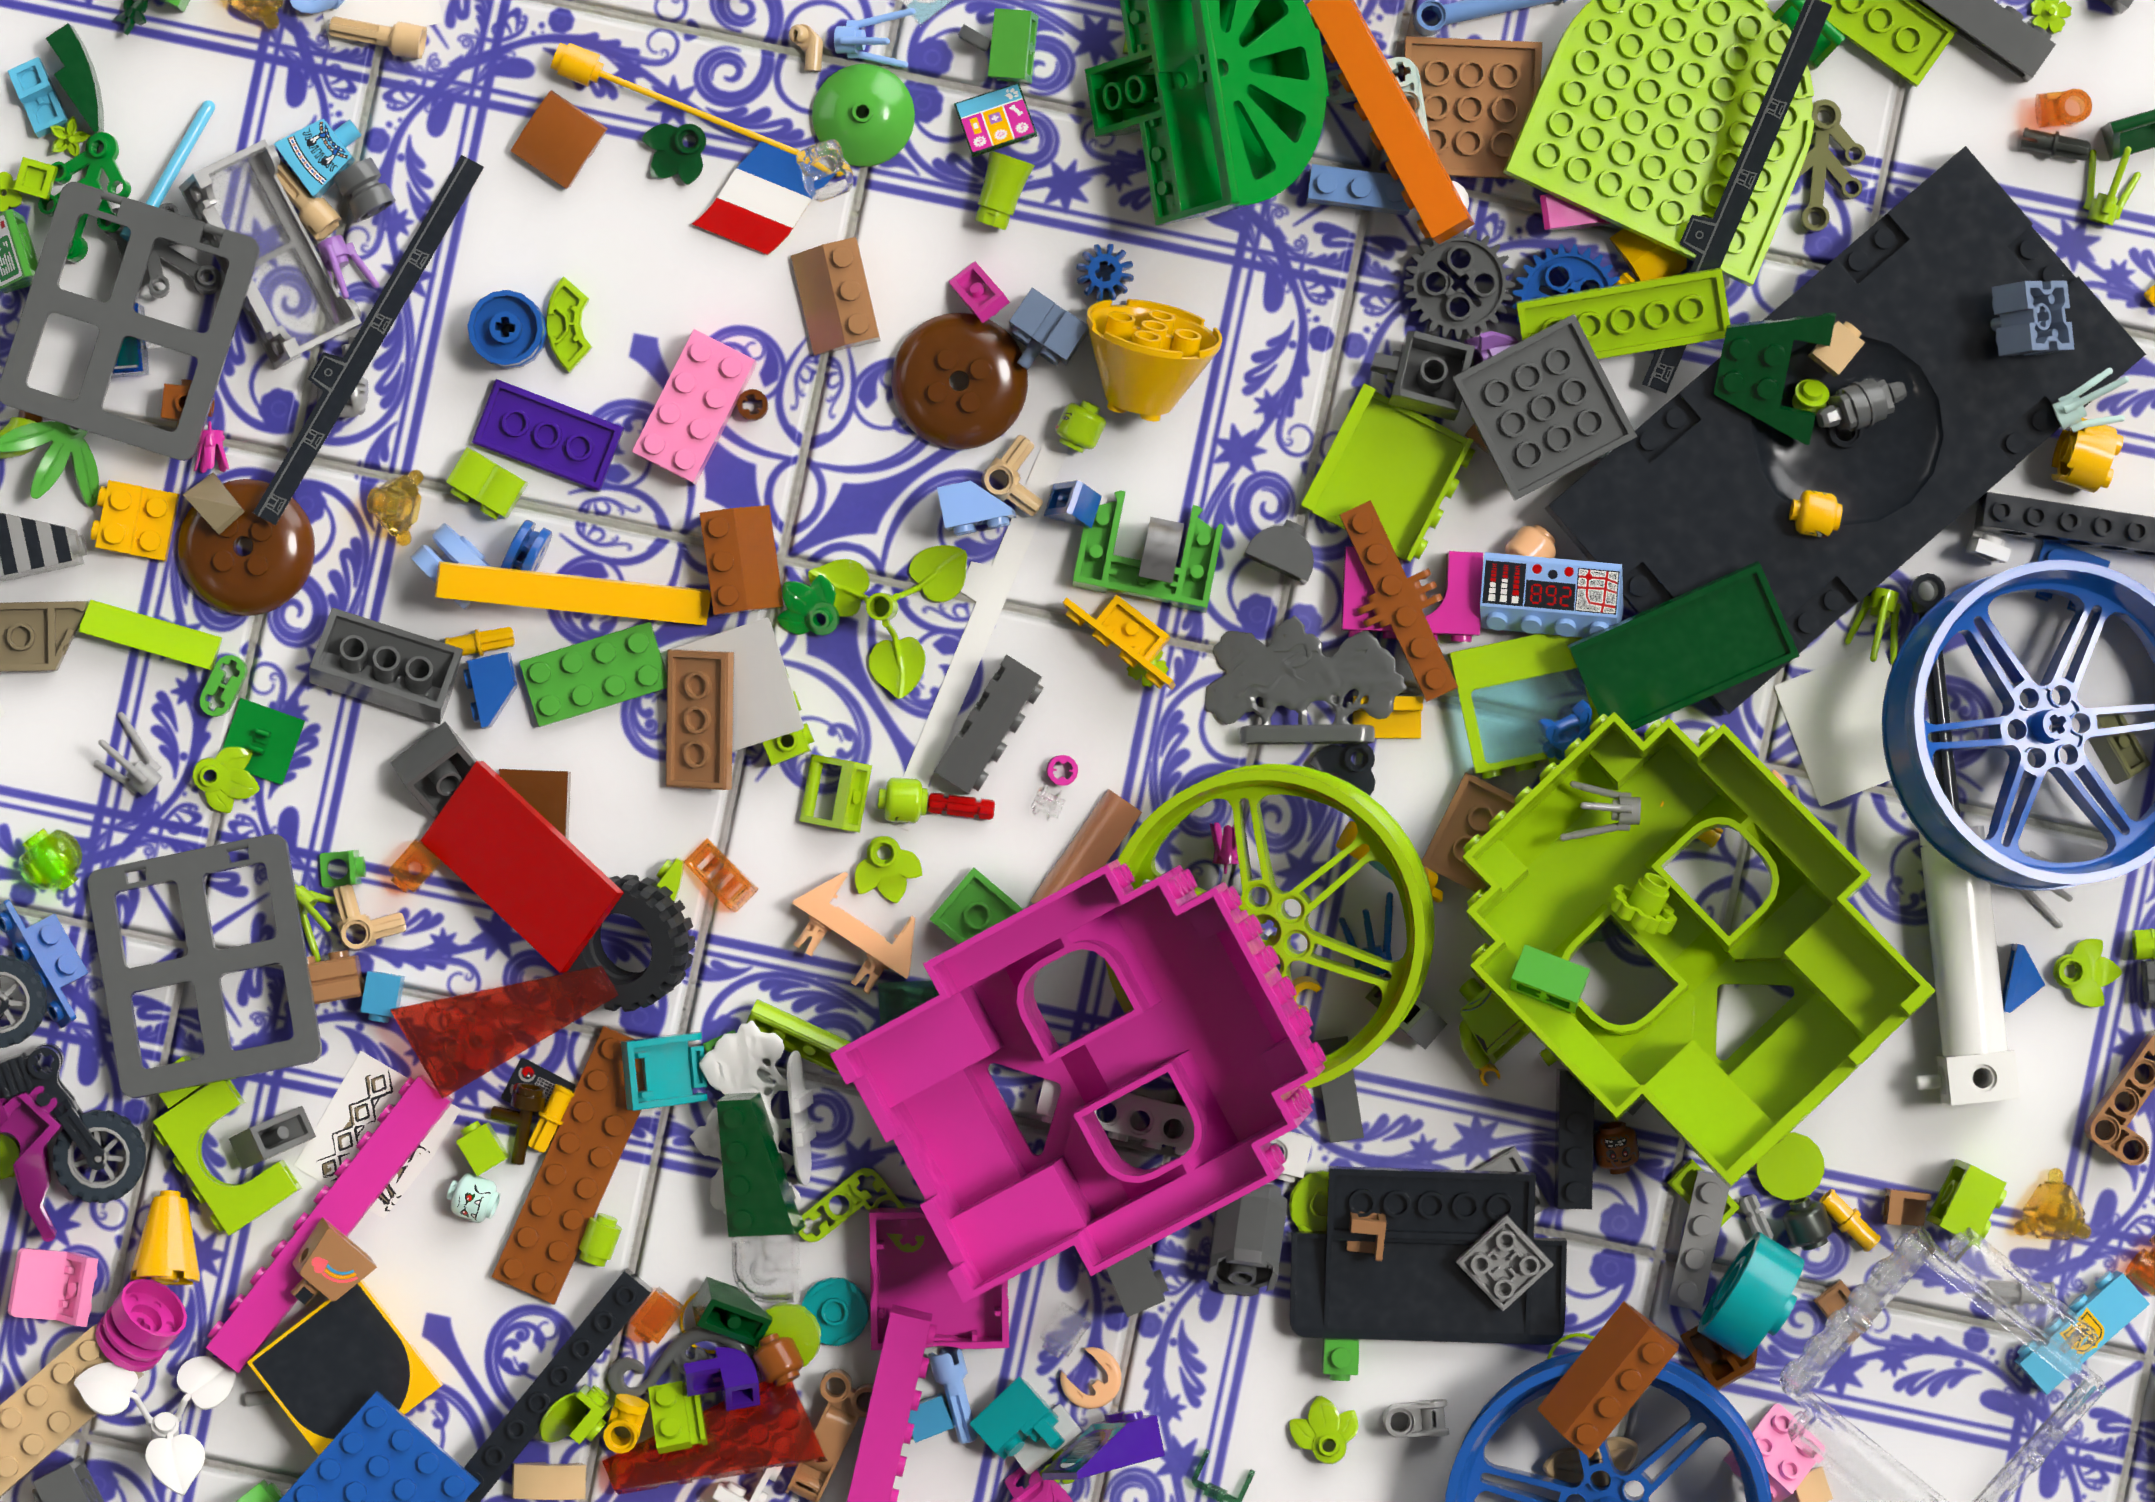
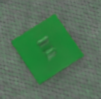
M240 698L222 749L242 747L250 750L252 756L244 770L252 775L283 785L305 720Z

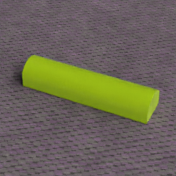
M759 999L756 1000L746 1024L753 1021L761 1032L776 1033L783 1040L784 1050L791 1053L796 1050L802 1058L841 1075L830 1054L850 1043V1041Z

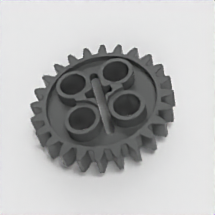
M1473 230L1469 238L1464 237V231H1462L1456 237H1452L1441 244L1436 243L1431 238L1432 247L1423 242L1420 244V248L1424 253L1423 256L1415 253L1412 254L1411 258L1417 263V266H1407L1405 269L1406 272L1413 275L1412 279H1407L1403 282V285L1413 288V291L1405 295V299H1415L1416 303L1411 307L1410 312L1420 310L1423 313L1418 320L1419 324L1426 320L1431 321L1429 332H1433L1439 326L1442 328V338H1445L1449 331L1453 330L1456 340H1459L1462 331L1466 330L1468 336L1472 339L1474 338L1476 327L1482 333L1488 331L1487 321L1494 325L1499 323L1495 315L1496 312L1500 314L1508 312L1501 303L1502 301L1512 302L1513 297L1505 293V291L1515 287L1514 282L1506 280V277L1511 275L1514 269L1503 268V264L1509 257L1507 255L1498 258L1496 253L1500 249V244L1493 246L1491 249L1487 246L1490 236L1487 235L1480 242L1476 240L1477 230ZM1456 251H1462L1467 254L1469 258L1468 266L1462 269L1453 266L1450 259L1451 254ZM1442 261L1456 279L1466 278L1467 282L1464 286L1481 302L1480 307H1477L1462 289L1457 291L1452 289L1453 279L1438 267L1437 262ZM1439 275L1444 281V289L1440 292L1430 291L1426 286V278L1428 276ZM1478 276L1490 278L1493 285L1492 290L1489 293L1477 291L1474 285L1475 278ZM1456 299L1463 300L1468 306L1467 314L1463 317L1454 316L1449 308L1451 301Z

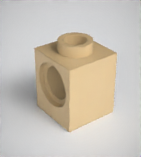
M1837 321L1834 323L1830 346L1817 344L1808 357L1835 378L1843 371L1865 343L1859 338L1862 333L1847 321L1844 324Z

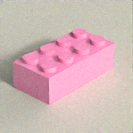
M693 329L632 452L696 485L737 405L739 396L743 393L757 365L756 360Z

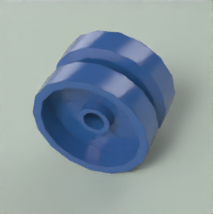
M511 290L495 291L481 298L472 309L468 322L469 339L476 352L492 365L505 369L524 367L534 361L544 349L548 334L546 319L539 307L522 293ZM511 324L515 327V331L509 332V337H506L503 334V328Z

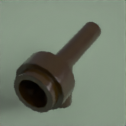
M528 1083L517 1084L516 1089L512 1091L510 1105L520 1109L519 1111L493 1106L491 1110V1119L517 1125L511 1163L525 1164L533 1111H543L545 1107L546 1095L543 1094L544 1088Z

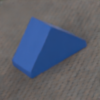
M1078 480L1056 483L1053 485L1044 516L1092 528L1102 496Z

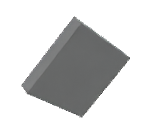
M1507 1214L1503 1215L1456 1259V1263L1502 1311L1507 1309L1553 1266L1552 1261Z

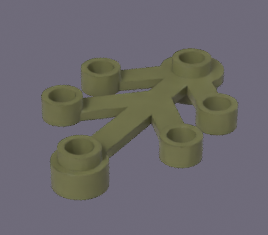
M1827 99L1818 100L1813 103L1814 148L1807 153L1798 176L1799 178L1812 167L1809 206L1801 214V224L1809 232H1819L1829 223V212L1823 206L1826 169L1841 185L1840 190L1845 198L1854 199L1862 192L1860 180L1852 177L1829 150V135L1844 150V159L1850 165H1857V163L1859 164L1864 160L1866 155L1865 149L1862 145L1855 143L1840 125V108L1836 103ZM1826 111L1830 116L1829 122H1820L1818 120V113ZM1851 148L1858 149L1861 154L1860 159L1852 160L1849 157V150ZM1848 182H1853L1857 185V192L1855 194H1849L1846 191L1845 186ZM1810 213H1817L1820 216V223L1818 225H1812L1808 221Z

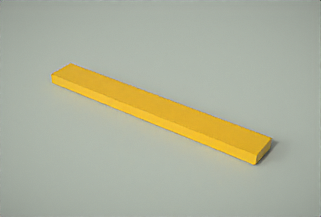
M439 561L434 595L437 598L707 626L711 591Z

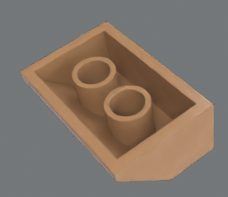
M856 237L823 244L791 256L814 356L881 341Z

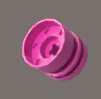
M148 1279L130 1281L97 1323L95 1332L97 1344L104 1355L119 1367L136 1372L151 1370L185 1328L187 1320L185 1307L179 1297L161 1283Z

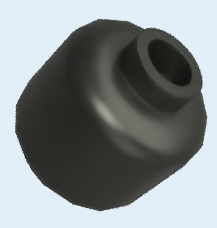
M1802 1197L1792 1201L1789 1204L1791 1209L1783 1215V1223L1791 1244L1801 1247L1804 1251L1825 1245L1828 1242L1827 1237L1832 1233V1225L1825 1205L1819 1201H1810L1809 1197Z

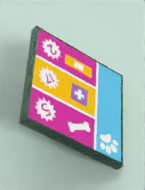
M1019 82L954 103L972 158L1037 137V132Z

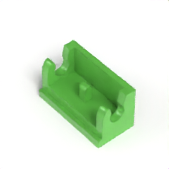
M995 8L988 77L997 78V81L1032 84L1038 15L1027 10Z
M1524 945L1512 975L1509 989L1575 1014L1586 986L1590 969Z

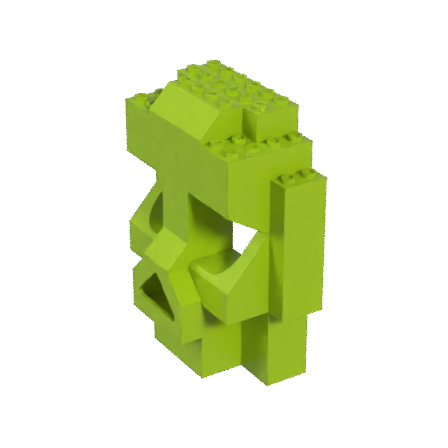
M1615 712L1609 717L1602 714L1589 727L1591 734L1584 741L1577 738L1564 751L1566 758L1559 765L1552 762L1540 773L1539 780L1541 782L1534 789H1531L1529 786L1524 788L1514 798L1516 806L1508 813L1504 810L1500 811L1488 824L1491 830L1483 837L1479 834L1475 835L1463 847L1465 850V854L1462 856L1464 863L1489 888L1486 892L1482 888L1479 889L1467 901L1469 909L1466 912L1469 922L1491 944L1489 946L1485 942L1471 955L1473 963L1470 967L1473 973L1616 1121L1639 1100H1645L1709 1168L1731 1188L1864 1063L1936 990L1848 901L1869 881L1872 874L1724 723L1718 729L1714 725L1711 726L1698 739L1700 746L1697 747L1670 718L1664 723L1659 719L1655 721L1644 732L1645 740L1643 742ZM1571 781L1617 792L1631 793V797L1641 798L1640 824L1630 825V831L1618 830L1565 841L1559 838L1561 834L1618 823V821L1611 820V811L1582 809L1580 807L1582 802L1612 804V800L1617 799L1572 788L1570 786ZM1715 828H1730L1739 832L1762 859L1769 872L1771 883L1769 896L1762 906L1730 936L1664 870L1694 839L1704 832ZM1646 873H1654L1667 880L1670 884L1668 890L1670 895L1666 902L1675 910L1673 915L1677 917L1672 931L1668 932L1667 935L1657 931L1655 934L1636 928L1630 921L1621 919L1611 910L1612 904L1608 901L1613 888L1618 884L1627 887L1630 885L1635 886L1638 879L1643 878ZM1609 920L1618 927L1675 988L1645 1017L1635 1023L1626 1025L1606 1022L1596 1015L1581 998L1574 1014L1509 989L1512 975L1524 945L1570 961L1576 952ZM1723 984L1791 986L1794 989L1793 997L1728 1059H1718L1716 1055L1718 987Z

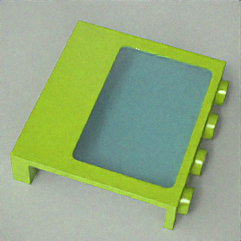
M1535 634L1448 653L1450 667L1453 668L1455 681L1458 686L1457 691L1474 766L1472 767L1473 774L1481 773L1483 779L1503 775L1501 768L1514 765L1516 772L1536 768L1535 761L1547 758L1549 759V764L1552 762L1556 764L1561 763L1563 760H1558L1555 756L1549 758L1543 753V745L1548 740L1542 735L1538 721L1540 719H1551L1553 722L1572 714V709L1581 700H1585L1592 709L1590 726L1599 718L1567 646L1583 639V637Z

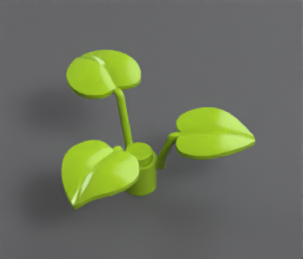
M950 545L934 546L921 551L914 557L909 566V573L918 584L894 595L886 593H875L870 597L865 595L864 593L870 585L869 575L859 562L851 559H839L811 569L808 572L810 585L820 574L833 584L836 592L834 606L839 616H854L859 612L861 600L866 603L868 615L875 620L882 621V625L891 635L892 641L883 640L873 647L869 655V668L873 677L881 686L892 693L897 699H901L908 695L919 683L925 670L926 656L923 646L917 639L906 637L899 640L898 634L891 625L890 620L898 612L897 601L920 591L922 588L925 596L932 601L946 602L952 600L960 593L964 586L968 555L965 550Z

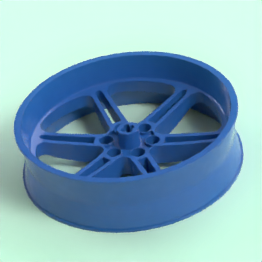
M2045 560L2027 563L2005 570L1999 574L1975 580L1950 593L1925 613L1903 642L1893 662L1883 699L1881 725L1886 765L1895 792L1912 823L1941 855L1957 867L1995 885L2027 891H2052L2116 878L2144 866L2155 858V801L2138 821L2130 819L2093 767L2083 749L2087 739L2155 730V722L2098 729L2096 718L2155 712V704L2085 708L2077 700V692L2103 624L2110 615L2118 616L2135 633L2155 665V594L2144 585L2110 568L2088 562ZM2013 592H2047L2066 597L2075 605V615L2070 621L2040 685L2033 681L1990 620L1988 606L1997 596ZM2091 610H2093V616L2078 645L2065 678H2062L2061 676ZM1956 633H1961L1983 674L2001 701L2002 713L1999 717L1938 725L1930 724L1924 719L1928 677L1940 652ZM2005 673L2007 674V676L2009 677V679L2011 680V682H2012L2013 684L2010 683V681H2009L2008 678L2006 677ZM2053 689L2060 695L2059 704H2056L2052 699ZM2021 692L2028 698L2027 707H2024L2020 702ZM2073 717L2078 720L2080 725L2078 733L2072 727ZM2009 723L2016 730L2014 739L2009 736L2007 731ZM2051 724H2052V728H2051L2052 732H2051V731L2049 730V728H2048ZM1989 728L1990 739L1953 742H1930L1928 740V734ZM2001 748L2008 754L2009 764L1997 798L1986 839H1980L1963 822L1943 793L1932 765V757L1935 751ZM2061 748L2067 753L2066 764L2061 761L2059 756ZM2029 751L2035 756L2036 762L2034 767L2027 760ZM2046 771L2053 775L2079 809L2106 838L2108 848L2102 856L2083 862L2053 863L2028 857L2019 849V838ZM2074 772L2078 775V777L2081 779V781L2089 790V792L2085 789V787L2082 785L2079 779L2075 776ZM2022 778H2024L2025 780L2019 793L2018 799L2016 801L2014 810L2012 812L2009 825L2005 834V838L2002 844L2001 839L2005 829V825L2007 823L2020 781ZM2099 805L2104 809V811L2109 815V817H2110V818L2114 821V823L2119 827V829L2121 830V832L2114 826V824H2113V823L2110 821V819L2106 816V814H2105V813L2103 812V810L2099 807Z
M1584 1350L1552 1357L1532 1366L1513 1378L1490 1399L1472 1423L1462 1442L1450 1473L1445 1495V1502H1475L1476 1497L1484 1491L1520 1502H1566L1567 1497L1572 1494H1579L1585 1499V1502H1650V1495L1709 1438L1719 1437L1729 1444L1734 1453L1744 1485L1746 1502H1772L1768 1472L1762 1453L1740 1413L1712 1384L1695 1372L1669 1360L1650 1385L1678 1399L1688 1408L1691 1417L1631 1470L1620 1471L1614 1466L1607 1440L1599 1447L1602 1459L1590 1461V1458L1579 1450L1584 1477L1577 1483H1570L1489 1462L1485 1457V1446L1498 1428L1523 1406L1541 1396L1549 1394ZM1699 1423H1704L1706 1428L1658 1475L1651 1479L1644 1472ZM1605 1471L1610 1476V1483L1604 1487L1595 1485L1591 1479V1475L1594 1472ZM1489 1473L1561 1492L1558 1501L1485 1480L1481 1474ZM1633 1480L1638 1481L1644 1487V1492L1640 1496H1630L1625 1491L1624 1486L1626 1483Z

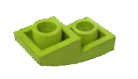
M679 857L674 863L668 859L656 875L661 879L657 886L660 889L664 886L673 892L670 898L674 902L681 886L684 861Z

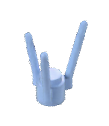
M909 8L862 20H847L846 26H837L835 28L834 47L836 53L847 54V58H859L890 66L907 68L908 63L905 61L860 51L865 50L866 45H888L890 40L888 38L866 37L865 30L859 29L915 14L916 10Z

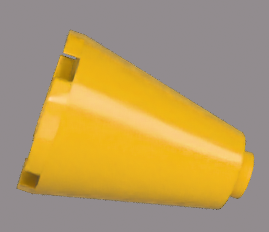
M163 1190L160 1191V1196L153 1197L131 1268L130 1280L134 1281L151 1277V1280L163 1285H193V1282H200L188 1200L181 1197V1192Z

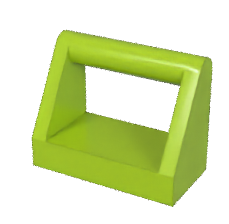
M811 754L799 821L860 833L872 765ZM823 763L842 767L832 820L813 817Z

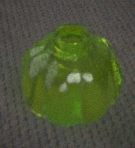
M43 828L22 844L26 852L19 857V869L29 885L42 890L58 886L61 891H64L78 880L75 873L82 863L83 854L79 842L73 835L58 829L48 834Z

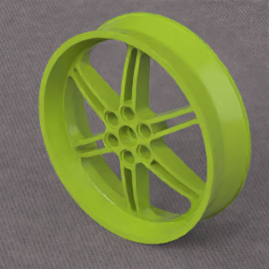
M1290 764L1249 765L1224 771L1190 786L1159 806L1132 835L1120 854L1118 861L1121 865L1127 864L1135 879V882L1131 883L1134 889L1145 884L1147 879L1152 880L1162 875L1155 868L1156 855L1169 834L1186 817L1213 799H1224L1229 802L1233 810L1242 895L1240 897L1242 905L1238 907L1240 911L1246 909L1249 916L1254 914L1260 924H1265L1269 920L1274 922L1273 927L1277 928V932L1267 936L1264 934L1266 929L1262 928L1263 933L1259 935L1266 947L1271 945L1275 950L1281 963L1279 972L1282 978L1288 976L1292 982L1291 964L1293 961H1302L1377 985L1382 991V1001L1369 1023L1347 1044L1326 1056V1061L1323 1062L1325 1069L1317 1077L1302 1084L1307 1089L1336 1079L1366 1060L1396 1031L1417 1001L1430 967L1435 937L1433 897L1428 877L1416 849L1399 823L1383 806L1351 783L1326 772ZM1267 795L1299 796L1328 805L1353 819L1358 829L1356 839L1294 889L1282 891L1275 884L1260 808L1262 799ZM1243 798L1248 799L1250 804L1262 877L1255 879L1252 878L1243 815ZM1360 845H1369L1370 850L1363 858L1311 901L1309 896L1303 891L1305 888ZM1369 861H1377L1383 864L1398 890L1406 923L1407 938L1406 951L1399 960H1386L1313 930L1308 923L1310 913ZM1199 887L1194 889L1197 896L1207 891ZM1255 887H1262L1268 892L1269 900L1267 904L1262 905L1255 902L1252 896ZM1288 899H1294L1301 905V914L1298 917H1292L1285 911V902ZM1293 934H1302L1307 939V948L1304 951H1298L1291 945V936ZM1317 945L1324 946L1391 972L1392 977L1385 978L1315 954ZM1105 960L1111 985L1125 1013L1133 1009V1006L1113 969Z

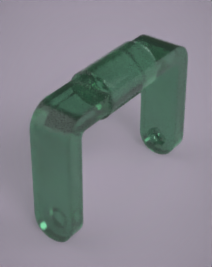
M1205 1448L1191 1479L1193 1485L1204 1490L1203 1495L1218 1502H1223V1500L1242 1502L1255 1471L1250 1469L1238 1497L1228 1494L1227 1490L1210 1482L1207 1484L1198 1480L1210 1453V1450Z

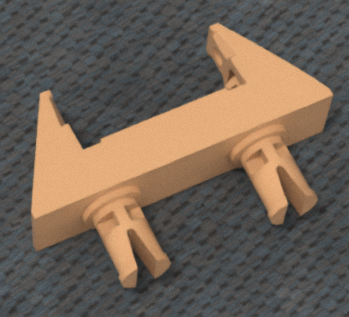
M843 872L793 900L792 904L809 914L808 918L810 919L793 945L800 948L811 936L812 939L806 954L812 957L813 952L827 931H835L867 952L865 955L868 958L854 979L851 980V983L857 986L869 974L863 991L870 994V990L884 969L888 970L891 968L907 979L909 977L915 917L911 916L900 934L894 935L896 938L894 943H889L885 940V937L843 909L830 904L833 898L837 899L836 893L849 875L847 872Z

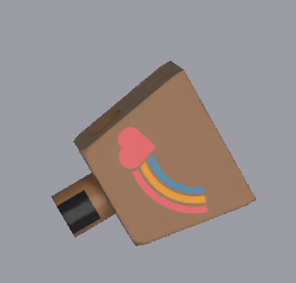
M322 1217L293 1261V1266L303 1279L292 1289L291 1293L304 1305H307L319 1291L333 1302L373 1272L377 1266L365 1251Z

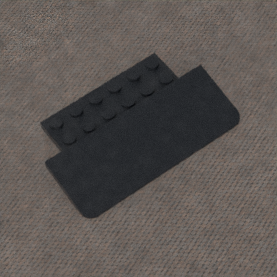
M1329 1166L1327 1231L1292 1230L1289 1321L1292 1330L1298 1336L1305 1338L1551 1345L1558 1342L1565 1330L1567 1240L1564 1238H1534L1536 1173ZM1350 1212L1357 1213L1358 1217H1367L1372 1213L1385 1214L1386 1232L1382 1261H1375L1373 1253L1351 1252L1347 1250V1241L1375 1242L1376 1235L1350 1232ZM1507 1214L1552 1261L1553 1266L1507 1309L1502 1311L1456 1263V1259L1503 1215Z

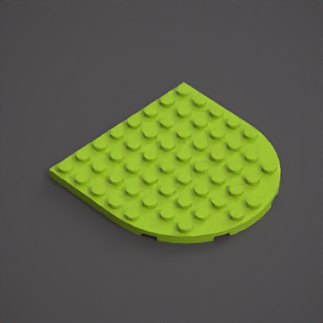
M1591 0L1572 19L1563 32L1503 173L1694 261L1697 255L1680 245L1682 236L1691 215L1713 218L1792 32L1786 23L1783 24L1779 19L1775 21L1772 18L1774 13L1767 7L1768 4L1764 0ZM1808 65L1805 68L1720 267L1722 268L1723 275L1749 287L1756 280L1811 144L1814 129V120H1812V97L1814 96V90Z

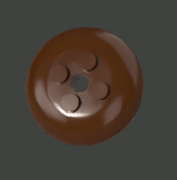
M949 313L924 322L905 339L893 364L891 377L892 393L899 414L918 436L939 447L957 450L972 449L994 441L1014 424L1026 400L1028 372L1027 369L1017 363L1022 355L1019 346L1012 336L1000 325L990 319L982 323L975 314ZM963 371L969 376V385L965 390L956 391L951 387L950 377L954 372Z
M239 479L223 483L245 512L221 534H218L200 513L191 506L182 522L178 538V558L181 570L187 583L198 597L220 611L239 616H254L274 611L298 594L311 573L315 558V537L311 522L299 503L292 497L279 521L274 525L253 514L270 483L254 479ZM248 537L253 542V550L247 556H240L236 545L241 539Z

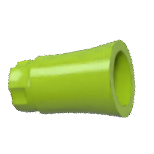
M990 150L984 184L977 203L981 206L978 208L975 221L1006 230L1010 215H1014L1019 197L1035 165Z

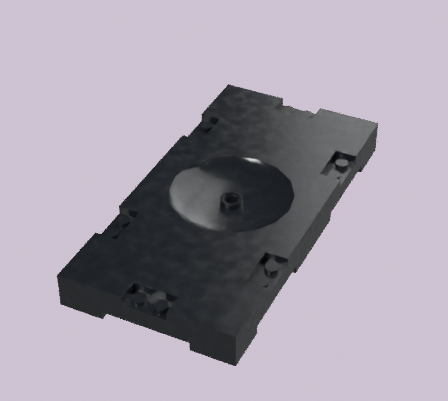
M1965 146L1763 319L1776 321L1792 319L1796 316L1806 315V317L1833 312L1837 313L1835 322L1839 321L1844 324L1847 321L1862 333L1859 338L1865 342L1843 371L1834 378L1808 357L1817 344L1794 340L1781 406L1794 408L1792 398L1795 394L1796 386L1799 382L1806 379L1822 382L1828 388L1829 397L1836 394L1837 390L1849 386L1852 382H1861L1872 378L1874 380L1884 379L1887 384L1902 382L1905 385L1907 396L1894 404L1895 409L1893 413L1888 414L1886 419L1874 423L1869 428L1863 427L1853 430L1848 441L1840 440L1837 437L1836 426L1820 427L1815 416L1810 445H1804L1714 395L1721 359L1719 357L1635 430L1636 438L1609 452L1544 509L1588 560L1592 562L1622 564L1623 598L1637 614L1759 561L1800 654L1813 640L1857 602L1866 597L2012 471L2018 463L2056 432L2061 426L2052 404L2059 402L2058 398L2071 393L2107 368H2112L2113 373L2079 397L2082 398L2116 381L2144 357L2146 353L2079 276H2074L2032 227L2033 223ZM2022 281H2067L2070 308L2065 309L2066 322H2072L2074 350L2045 355L1999 356L1996 332L1991 328V320L2000 317V315H1994L1992 308V287ZM1812 490L1835 495L1837 503L1842 504V517L1837 531H1832L1828 537L1823 538L1801 534L1796 530L1795 521L1789 519L1792 500H1799L1803 491ZM1790 661L1707 698L1722 715H1728Z

